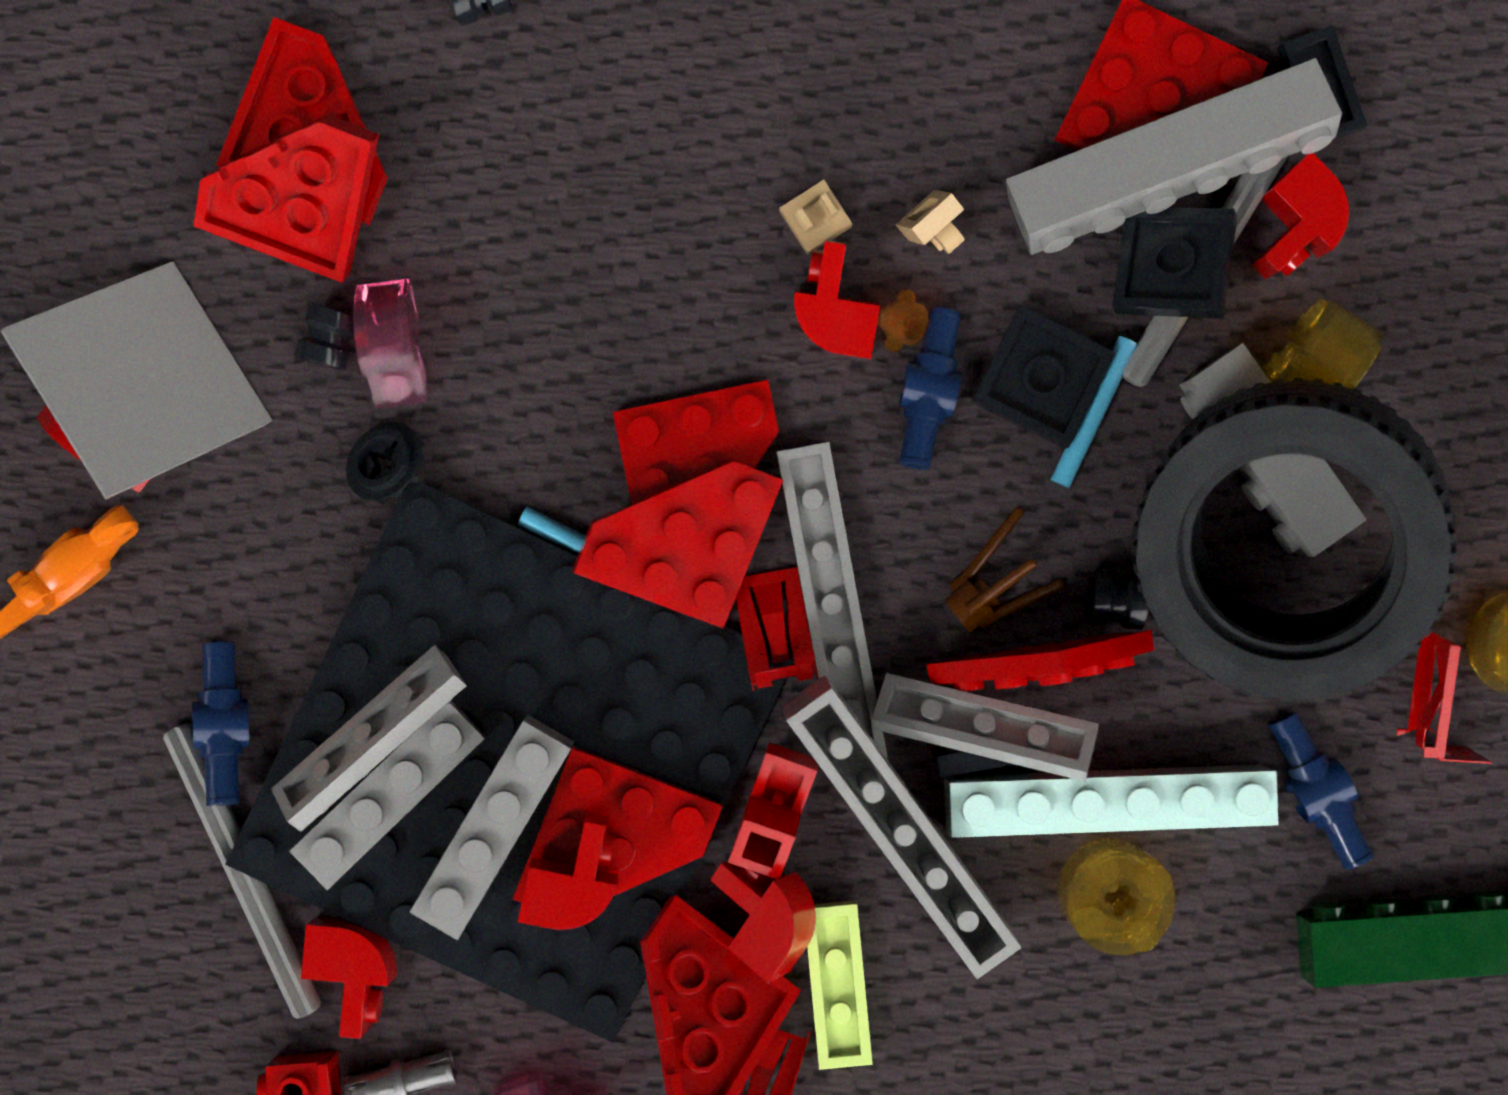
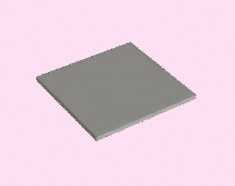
M173 261L4 327L1 330L2 335L105 500L255 431L272 421Z

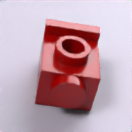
M338 1051L276 1056L265 1066L266 1073L259 1074L257 1079V1095H289L288 1084L290 1083L298 1085L302 1090V1095H342Z

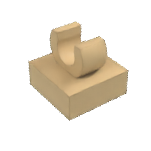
M825 180L817 183L779 208V212L807 255L812 253V250L823 246L825 240H832L852 227V222Z
M932 191L895 224L909 241L922 245L931 241L939 251L944 249L947 254H950L965 240L959 230L951 223L964 208L955 196L949 192Z

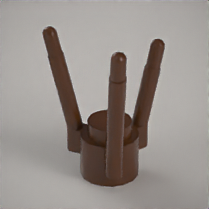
M1020 506L1016 507L1009 517L1004 520L964 572L948 584L954 592L946 597L944 601L969 633L979 626L986 630L997 620L1037 602L1065 586V582L1062 579H1057L996 607L1000 604L996 598L1037 567V562L1034 559L1027 560L989 588L981 578L973 584L971 583L1024 515V509Z

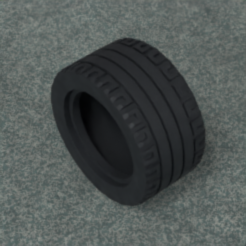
M1282 378L1266 384L1263 382L1256 383L1253 388H1241L1234 394L1220 398L1216 404L1205 408L1200 415L1192 419L1178 434L1163 455L1144 490L1136 513L1137 521L1133 528L1135 537L1132 545V554L1136 555L1133 568L1134 572L1138 575V591L1143 592L1144 599L1142 603L1146 609H1150L1153 615L1151 620L1154 626L1159 627L1162 631L1161 636L1166 642H1171L1176 647L1175 652L1180 657L1184 656L1190 662L1189 665L1194 669L1200 668L1206 672V677L1212 681L1216 679L1224 683V687L1230 689L1235 687L1243 690V694L1262 696V699L1271 700L1272 697L1283 698V701L1286 702L1301 699L1304 702L1313 701V698L1316 697L1330 699L1340 693L1344 695L1352 693L1354 688L1360 685L1364 687L1372 685L1373 680L1378 677H1386L1390 674L1392 667L1395 665L1401 666L1407 661V656L1410 652L1416 653L1421 646L1422 639L1425 636H1429L1434 630L1433 622L1434 620H1440L1443 613V605L1451 593V582H1454V566L1457 551L1452 502L1443 471L1437 463L1432 449L1428 448L1425 444V439L1411 427V423L1406 418L1402 419L1397 415V410L1390 406H1385L1373 395L1371 397L1362 394V390L1357 388L1350 389L1335 381L1331 385L1323 383V379L1308 381L1303 380V378H1294L1293 381L1284 382ZM1300 454L1333 462L1361 479L1380 501L1389 519L1393 533L1388 557L1374 580L1349 601L1325 611L1308 614H1287L1271 611L1239 596L1220 578L1212 566L1204 547L1201 532V514L1206 496L1225 476L1235 469L1268 456Z

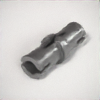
M448 1049L442 1053L405 1062L403 1058L391 1060L389 1067L355 1076L344 1077L343 1084L349 1090L344 1091L345 1095H412L449 1084H457V1074L452 1071V1069H455L452 1052Z

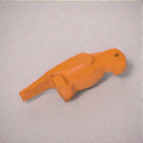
M124 505L112 507L90 529L84 530L79 527L70 529L44 551L30 572L19 570L7 579L16 597L0 611V639L34 616L52 613L86 592L109 573L111 560L123 544L134 537L139 530V523Z

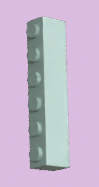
M1262 765L1088 771L1086 782L1052 773L944 777L945 827L952 838L1279 825L1276 770Z

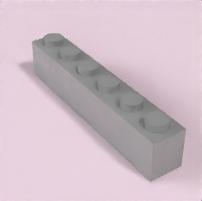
M1314 58L1006 179L1008 200L1030 254L1033 255L1043 250L1045 253H1054L1068 247L1077 237L1093 231L1096 233L1112 231L1122 225L1126 218L1144 211L1148 214L1161 212L1171 207L1178 198L1196 191L1199 194L1213 192L1224 186L1228 179L1249 171L1251 174L1265 172L1277 165L1280 159L1301 151L1303 154L1317 152L1336 138L1342 112L1317 59Z
M824 675L781 706L787 723L976 979H979L1021 949L1009 925L827 676Z

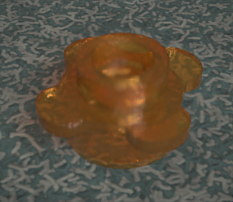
M901 290L897 300L883 306L879 312L878 325L886 335L885 347L888 351L896 353L902 349L903 344L915 345L921 341L926 333L928 312L922 304L915 303L916 296L912 290Z

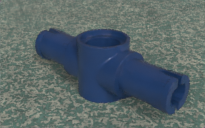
M939 307L931 309L922 352L917 353L915 360L909 361L904 377L906 378L904 392L900 395L899 407L904 408L903 417L908 420L899 465L924 471L930 469L939 425H944L946 417L952 418L962 376L961 371H956L957 361L953 359L961 313L955 310Z
M205 643L202 645L203 691L197 693L198 701H192L193 749H199V757L205 758L206 806L239 804L238 756L244 755L243 747H249L248 699H242V691L236 690L234 643Z
M1298 712L1289 713L1269 723L1268 727L1290 766L1286 769L1290 779L1284 782L1287 793L1293 791L1299 803L1295 808L1301 818L1308 824L1314 822L1317 829L1323 828L1344 869L1356 868L1373 859L1374 855L1352 816L1356 811L1352 801L1358 799L1355 786L1342 764L1334 757L1328 759L1325 752H1318Z

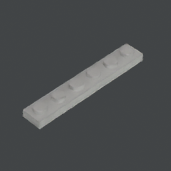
M826 442L777 451L818 680L824 675L827 676L887 758L883 732L872 729V716L877 704V697L830 443Z

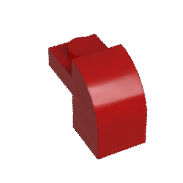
M1314 153L1307 154L1297 161L1264 194L1262 201L1288 229L1251 265L1265 280L1279 271L1288 276L1310 256V253L1304 248L1305 246L1319 258L1332 251L1342 239L1349 219V204L1346 192L1338 178Z
M825 240L823 251L812 250L808 282L818 283L817 291L811 292L795 289L794 308L797 320L807 337L819 347L836 354L871 359L880 304L879 302L838 296L846 243Z
M769 742L742 814L728 863L774 879L781 878L797 835L801 813L818 771L819 765L813 757Z
M591 813L586 814L575 866L532 858L517 922L549 929L567 930L593 921L606 909L613 898L618 880V874L597 870L598 865L609 867L616 834L605 832L608 817Z
M728 861L721 863L710 881L750 914L728 949L766 983H770L792 970L812 939L816 923V912L812 895L805 882L796 872L773 880L771 877L728 863Z
M316 916L306 924L301 979L344 983L339 1037L361 1039L370 1029L371 1023H378L381 1016L383 991L375 990V986L387 987L397 976L394 952L386 938L339 917Z

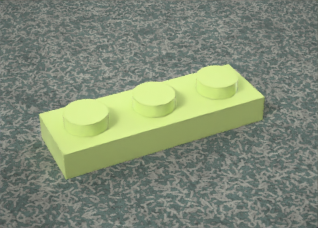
M853 900L814 904L816 912L815 930L807 950L819 1070L873 1065L857 902Z

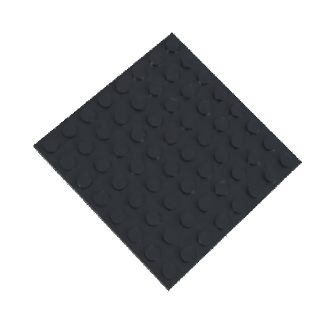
M410 482L404 488L403 498H399L225 865L614 1043L646 975L640 941L669 897L677 895L682 899L701 858L613 896L606 909L593 921L583 926L567 930H556L517 922L521 902L513 900V897L571 750L459 939H454L411 914L410 911L527 715L532 716L573 740V746L721 802L723 807L717 820L718 823L786 678L773 680V686L758 689L757 685H754L755 691H753L743 635L726 626L724 628L717 627L574 574L572 569L577 559L576 555L422 482ZM436 645L448 656L467 685L453 697L452 701L487 737L336 883L326 890L289 851L388 756L303 831H299L286 821L271 788L431 647ZM766 646L770 669L793 665L794 658L790 656V660L773 663L770 647Z

